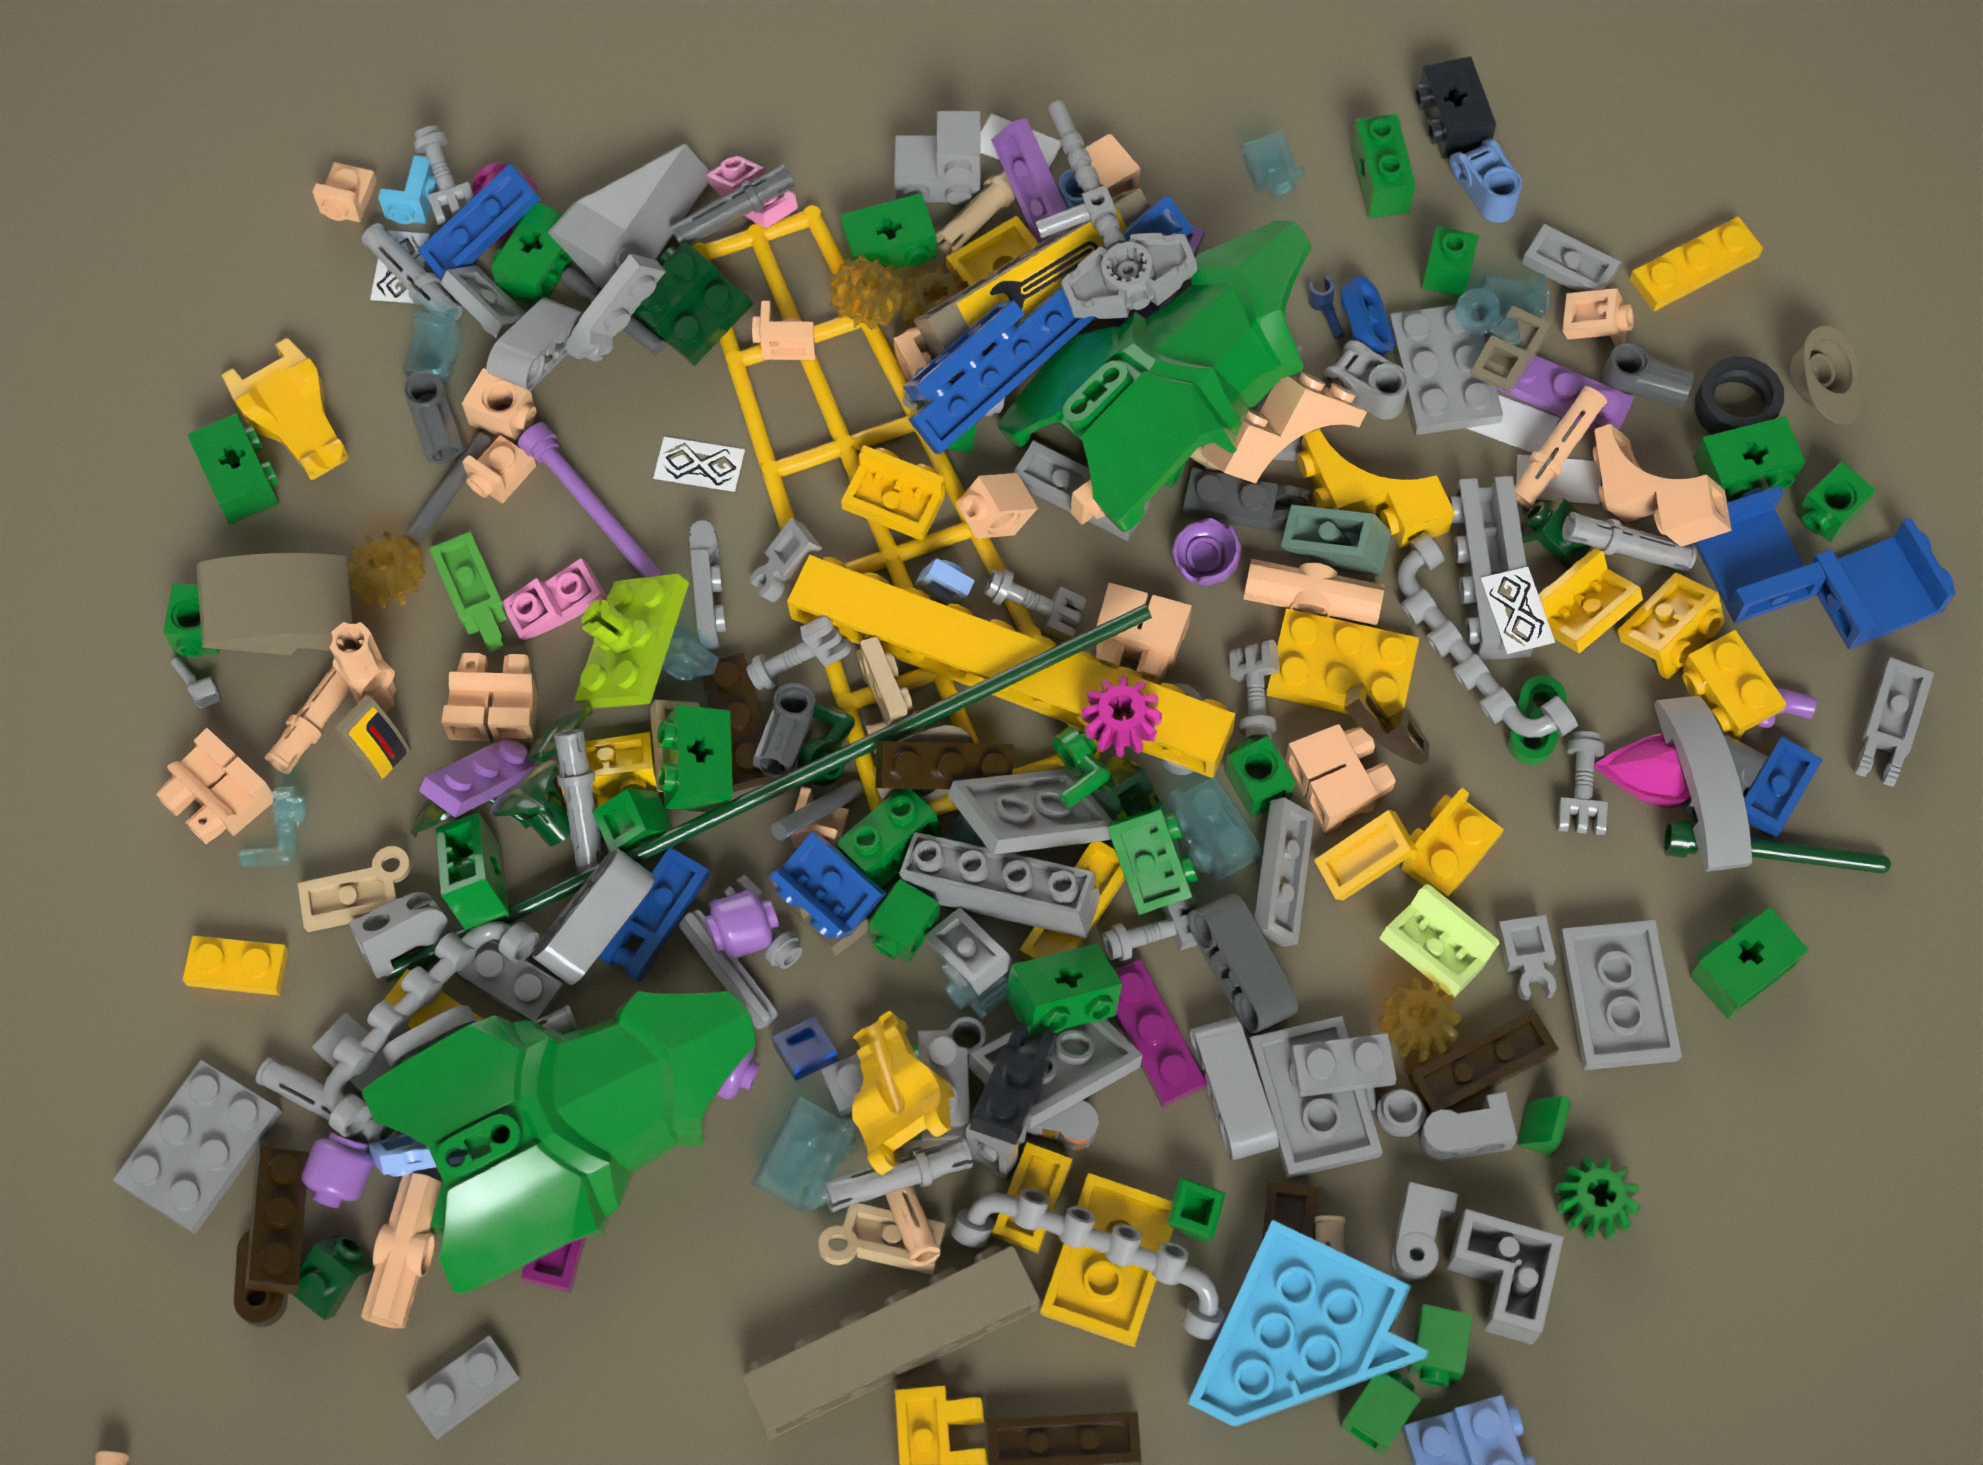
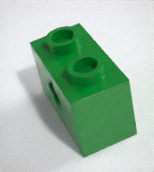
M1398 113L1356 119L1350 149L1368 219L1410 213L1416 183Z
M922 193L839 215L841 239L855 280L866 277L877 278L883 276L888 271L906 266H921L929 260L937 258V235Z
M538 202L514 224L513 234L504 247L500 246L495 251L491 260V270L495 283L506 294L533 306L544 297L549 299L561 281L562 273L574 261L548 233L563 213Z
M237 413L187 434L229 525L279 504L272 488L280 485L269 460L260 464L256 453L264 449L253 426L244 429Z
M1786 416L1702 437L1693 457L1700 476L1708 475L1725 490L1726 500L1728 499L1729 502L1738 500L1741 495L1755 488L1766 490L1780 486L1784 490L1790 487L1796 481L1805 463Z
M676 705L666 720L660 722L657 733L658 747L663 748L664 763H662L659 770L658 787L660 791H664V808L708 812L727 803L733 797L730 711Z
M477 812L435 828L441 896L463 928L467 930L508 915L509 909L502 847L480 813Z
M1771 907L1757 917L1752 912H1749L1731 927L1730 931L1734 934L1722 944L1717 939H1714L1695 956L1699 963L1691 973V979L1727 1019L1731 1018L1796 967L1809 951L1806 945ZM1748 955L1751 960L1743 963L1740 959Z
M1098 943L1012 964L1005 998L1019 1022L1028 1024V1037L1033 1038L1044 1035L1046 1030L1058 1033L1067 1028L1090 1022H1100L1115 1016L1122 982Z

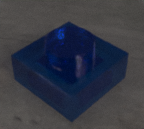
M815 1016L772 1036L774 1049L795 1082L838 1061L836 1048Z

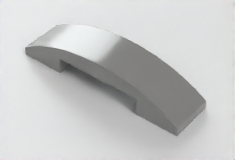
M1700 695L1657 700L1654 703V707L1666 745L1675 744L1699 821L1692 830L1705 872L1750 866L1752 863L1751 839L1743 792L1730 749L1717 720Z

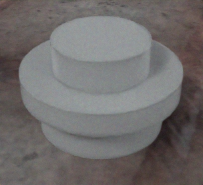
M1398 1088L1388 1091L1381 1097L1377 1105L1376 1116L1378 1123L1388 1134L1396 1137H1407L1413 1135L1421 1128L1425 1119V1107L1417 1094L1407 1089Z

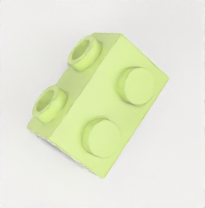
M1425 884L1418 891L1411 904L1385 928L1379 938L1453 999L1483 969L1499 945V940L1429 884Z

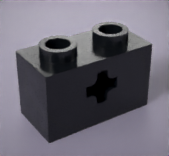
M1469 56L1423 66L1420 82L1414 88L1415 100L1418 108L1425 110L1428 118L1427 133L1429 140L1432 144L1437 143L1442 159L1450 158L1452 154L1457 152L1465 154L1480 147L1483 140L1493 139L1497 124L1472 57Z

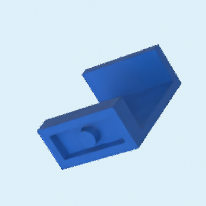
M1780 486L1765 491L1762 488H1755L1741 495L1738 500L1728 502L1727 506L1732 531L1694 543L1734 624L1815 597L1827 577L1819 561L1807 566L1803 565L1775 510L1783 495Z
M1912 518L1904 520L1892 538L1837 559L1833 550L1830 549L1816 555L1812 563L1819 561L1827 576L1817 593V597L1848 650L1942 613L1956 594L1950 573L1945 568H1941L1932 553L1929 538L1923 531L1918 530Z

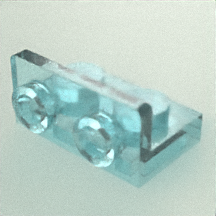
M1215 776L1182 794L1178 788L1169 792L1166 811L1174 810L1176 812L1183 835L1191 845L1189 854L1195 866L1201 873L1207 871L1214 883L1262 858L1263 848Z

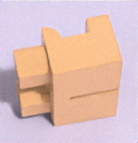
M1109 582L1097 626L1143 604L1147 605L1148 593ZM1152 594L1148 607L1152 618L1095 645L1096 658L1101 664L1114 669L1120 667L1123 657L1138 661L1139 664L1136 672L1144 680L1159 685L1166 670H1173L1178 650L1189 627L1192 605Z
M463 653L457 672H449V697L447 705H444L441 721L448 739L490 741L492 734L496 742L508 737L516 742L531 743L536 737L538 690L532 676L531 663L528 656L525 654H509L504 656L503 673H488L489 662L486 655Z
M1340 724L1291 742L1288 745L1285 763L1303 796L1307 795L1306 801L1325 835L1340 828L1343 821L1361 812L1364 814L1372 812L1376 800L1394 788L1395 777L1387 764L1383 762L1367 770L1361 764L1359 759L1374 753L1375 749L1373 738L1361 727L1343 731Z
M208 728L194 740L197 746L181 762L175 761L167 766L172 777L156 794L163 805L176 816L194 800L202 806L185 823L205 844L216 838L225 829L235 836L276 801L267 783Z

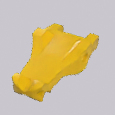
M286 337L275 344L279 356L282 357L243 380H241V376L237 374L234 368L221 375L247 425L253 426L257 434L282 443L299 465L304 468L310 480H314L344 463L349 457L344 445L337 438L326 418L325 387L316 366L310 358H307Z
M891 1011L885 1012L876 1023L862 1028L853 1036L860 1046L856 1053L861 1061L860 1067L863 1074V1083L853 1102L852 1119L859 1128L867 1145L868 1161L880 1175H884L896 1167L893 1151L926 1128L936 1138L951 1129L949 1100L955 1096L951 1084L916 1057L905 1034L908 1031L906 1022L899 1020L898 1016Z

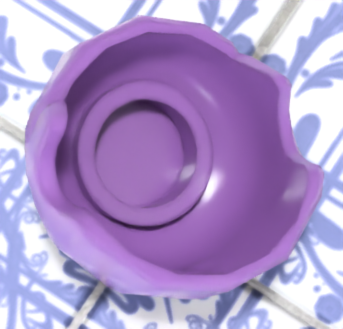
M1205 518L1199 522L1195 521L1186 525L1175 537L1172 557L1177 571L1182 577L1196 585L1208 587L1225 582L1237 570L1241 557V546L1237 533L1231 525H1225L1213 518Z

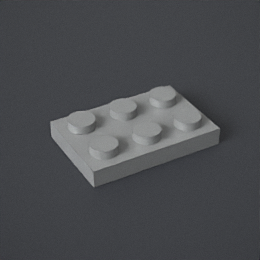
M1475 302L1390 314L1389 324L1394 337V350L1397 362L1408 375L1406 400L1415 435L1501 423L1503 412L1497 388L1470 374L1486 345Z
M1068 768L953 781L948 795L993 855L1111 840L1107 826L1113 820L1091 794L1071 808H1067L1061 801L1059 793L1079 779Z
M1656 920L1563 928L1559 938L1583 1070L1679 1061L1682 1053Z
M1343 1016L1261 1034L1249 1039L1253 1061L1276 1126L1279 1139L1278 1149L1287 1179L1379 1158L1383 1153L1364 1089L1299 1097L1291 1054L1292 1046L1349 1038Z
M1106 1019L1100 1022H1090L1074 1026L1056 1033V1042L1048 1062L1047 1076L1025 1125L1031 1129L1140 1068L1143 1055ZM1012 1032L970 1054L968 1067L985 1084L990 1077L1002 1048H1007ZM1044 1035L1033 1038L1027 1036L1025 1045L1021 1048L1020 1053L1035 1058L1040 1039Z
M200 1060L113 1181L127 1192L196 1235L282 1115V1112L275 1105Z

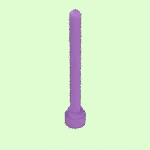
M540 422L528 428L518 441V446L527 456L531 455L539 463L544 462L643 578L664 575L558 452L559 445L556 443L557 436L546 423Z

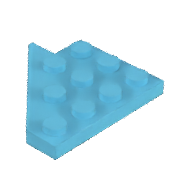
M1272 1220L1188 1404L1231 1426L1237 1427L1426 1359L1429 1354L1428 1350L1390 1333L1411 1286Z

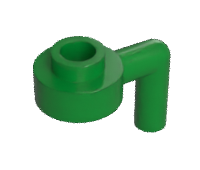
M1067 727L1052 738L1054 749L1064 765L1077 776L1086 773L1059 793L1063 804L1067 808H1071L1110 779L1111 773L1103 763L1094 757L1093 754L1097 752L1096 745L1092 739L1087 738L1084 730L1077 732L1075 729Z

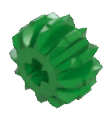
M1589 1156L1581 1160L1580 1169L1568 1166L1563 1173L1567 1182H1559L1555 1188V1193L1564 1198L1556 1206L1557 1213L1572 1214L1571 1219L1566 1225L1570 1231L1576 1229L1579 1224L1585 1226L1583 1234L1586 1240H1592L1597 1229L1606 1241L1613 1239L1616 1228L1626 1232L1632 1225L1629 1215H1636L1640 1210V1204L1631 1199L1639 1191V1184H1624L1623 1179L1629 1172L1627 1167L1619 1168L1616 1173L1610 1171L1611 1159L1609 1157H1603L1598 1168ZM1592 1191L1600 1192V1201L1604 1203L1602 1207L1594 1204L1595 1197L1591 1195Z

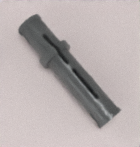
M779 164L777 167L769 170V172L750 182L745 179L739 183L740 187L697 210L690 216L669 225L679 245L681 246L684 241L692 245L753 210L755 213L763 210L762 205L796 188L784 164Z

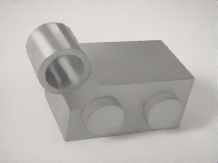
M959 1018L952 1023L948 1031H918L919 1060L948 1081L955 1095L949 1100L951 1129L936 1138L926 1128L921 1132L922 1141L956 1140L960 1137L966 1139V1128L970 1124L969 1058L972 1052L986 1045L985 1028L975 1018ZM963 1033L974 1034L980 1040L975 1047L970 1049L959 1047L954 1041L956 1037Z

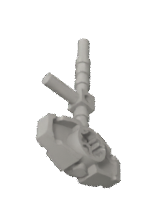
M1058 100L1051 103L1048 109L1060 135L1061 146L1065 154L1068 155L1070 167L1075 171L1076 181L1084 191L1082 194L1084 203L1036 221L1037 230L1040 237L1044 238L1090 220L1093 228L1097 227L1100 236L1104 238L1103 244L1105 248L1100 246L1078 264L1074 272L1069 273L1061 281L1063 292L1075 318L1094 316L1098 319L1128 317L1129 310L1143 309L1149 305L1150 301L1157 306L1175 293L1186 279H1190L1198 271L1195 256L1185 234H1172L1169 236L1162 235L1161 233L1132 234L1130 241L1127 242L1124 234L1120 232L1115 205L1106 185L1100 186L1098 182L1099 176L1095 167L1091 166L1092 160L1090 155L1084 149V141L1080 133L1076 131L1064 101Z

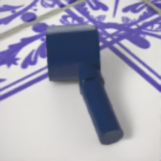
M1325 277V292L1316 291L1312 282H1310L1308 290L1309 305L1315 310L1322 311L1335 339L1343 337L1345 334L1333 306L1334 281L1329 277Z

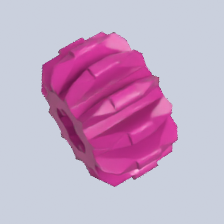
M1125 675L1120 677L1119 686L1116 687L1105 678L1101 682L1102 693L1090 690L1087 695V702L1090 706L1082 709V720L1089 723L1085 727V734L1088 739L1099 738L1098 749L1101 752L1107 750L1111 745H1115L1116 755L1120 758L1125 753V746L1130 745L1132 750L1139 754L1143 751L1142 740L1154 742L1157 738V730L1154 726L1162 723V713L1155 709L1158 706L1159 698L1156 694L1145 695L1146 684L1143 680L1131 688L1128 687V677ZM1121 712H1127L1130 714V719L1127 720L1123 716V721H1118L1114 719V713L1121 717Z

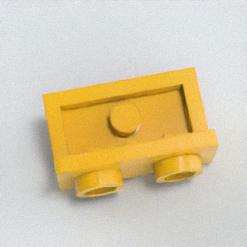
M864 445L859 452L860 465L841 500L842 509L924 541L945 499V478L928 465H913L899 459L896 454L887 449L877 448L875 450Z
M1594 548L1582 559L1575 562L1568 571L1550 586L1544 588L1539 594L1554 639L1579 654L1643 600L1641 588L1609 570L1604 552L1598 548Z
M1736 630L1694 651L1687 657L1683 668V683L1692 696L1700 695L1705 701L1723 734H1728L1737 740H1741L1746 730L1784 710L1787 703Z

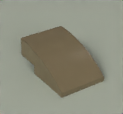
M319 553L252 554L201 561L197 565L202 648L289 656L297 648L331 651L329 648L333 639L331 632L343 622L352 624L347 559L345 555Z

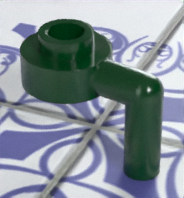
M821 701L816 702L813 718L832 726L826 738L815 737L803 746L798 757V768L842 748V745L855 726L854 717ZM845 765L810 782L819 786H828L841 776Z

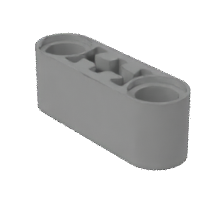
M546 297L542 298L496 341L488 357L487 373L528 391L532 390L568 355L565 346L566 340H568V336H571V332L580 322L579 319L583 312Z
M619 848L613 849L601 861L536 945L532 957L569 985L575 984L587 972L647 895L655 881V876Z
M1235 1016L1190 1029L1189 1033L1193 1052L1199 1070L1206 1081L1205 1089L1230 1160L1234 1161L1279 1148L1276 1126L1238 1017Z

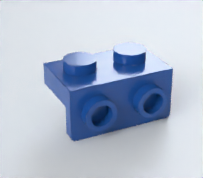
M817 831L811 832L782 868L774 869L769 876L778 885L775 888L776 893L791 906L797 907L800 905L812 916L810 919L812 926L830 939L833 936L837 939L851 936L886 894L885 891Z

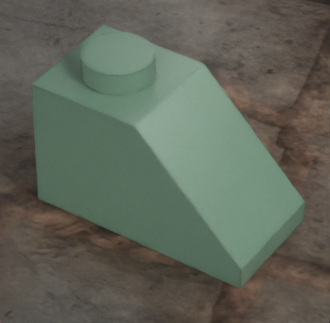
M1291 505L1281 547L1286 551L1338 569L1382 574L1392 532L1375 514Z

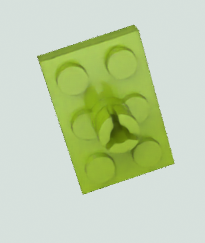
M679 574L614 581L607 601L602 600L600 602L597 600L585 610L581 621L584 625L582 629L589 635L594 636V643L585 669L580 677V684L574 699L576 703L590 709L651 703L690 582Z

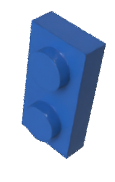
M1781 737L1744 799L1748 823L1777 838L1823 759Z

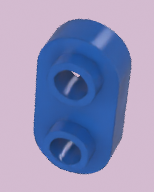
M1357 276L1345 284L1341 291V305L1349 317L1353 330L1352 340L1365 344L1373 352L1383 356L1393 350L1395 345L1387 314L1376 287L1367 278Z

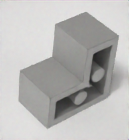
M937 111V136L896 135V200L922 193L925 203L965 205L981 192L980 111Z
M1465 1210L1457 1224L1447 1270L1495 1284L1484 1331L1533 1345L1543 1331L1564 1237L1475 1211Z

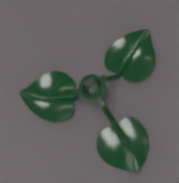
M589 707L565 715L544 728L527 749L526 758L529 761L536 760V766L525 773L520 781L505 790L498 798L495 797L487 801L493 805L491 812L494 816H511L518 820L525 829L532 827L549 847L559 844L570 835L567 810L560 803L563 796L558 792L553 783L558 771V764L554 760L548 761L550 755L557 753L553 735L562 731L579 729L586 716L593 714ZM428 798L415 819L411 834L416 838L418 832L439 824L451 814Z

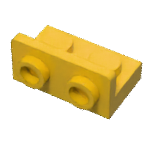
M1675 572L1617 630L1620 642L1655 659L1659 675L1670 679L1680 668L1685 666L1688 655L1698 650L1709 638L1716 636L1724 624L1719 593Z
M650 732L585 741L589 768L594 770L596 779L592 782L596 809L627 788L657 792Z
M1463 787L1460 788L1453 798L1447 794L1442 797L1430 814L1434 821L1425 832L1418 827L1411 834L1410 837L1418 851L1405 859L1401 870L1421 885H1431L1448 900L1501 837L1504 830L1467 802L1470 792Z

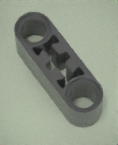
M1230 894L1190 912L1188 920L1191 933L1240 1023L1248 1032L1255 1034L1296 1015L1298 1011L1296 994L1251 912L1240 896Z

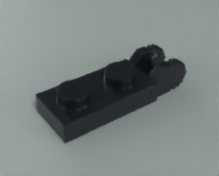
M1019 1021L1016 1022L1010 1035L1007 1048H1002L972 1114L969 1130L1014 1145L1018 1143L1047 1076L1048 1062L1053 1052L1057 1035L1046 1030L1044 1036L1040 1039L1035 1058L1021 1054L1020 1050L1025 1045L1028 1036V1024Z

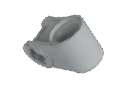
M1348 341L1343 348L1341 358L1334 366L1327 367L1322 374V379L1329 389L1332 383H1335L1353 392L1356 395L1353 402L1377 418H1395L1402 413L1405 407L1408 389V375L1406 371L1399 365L1393 364L1373 352L1368 346L1359 341ZM1389 389L1394 393H1384L1380 390Z

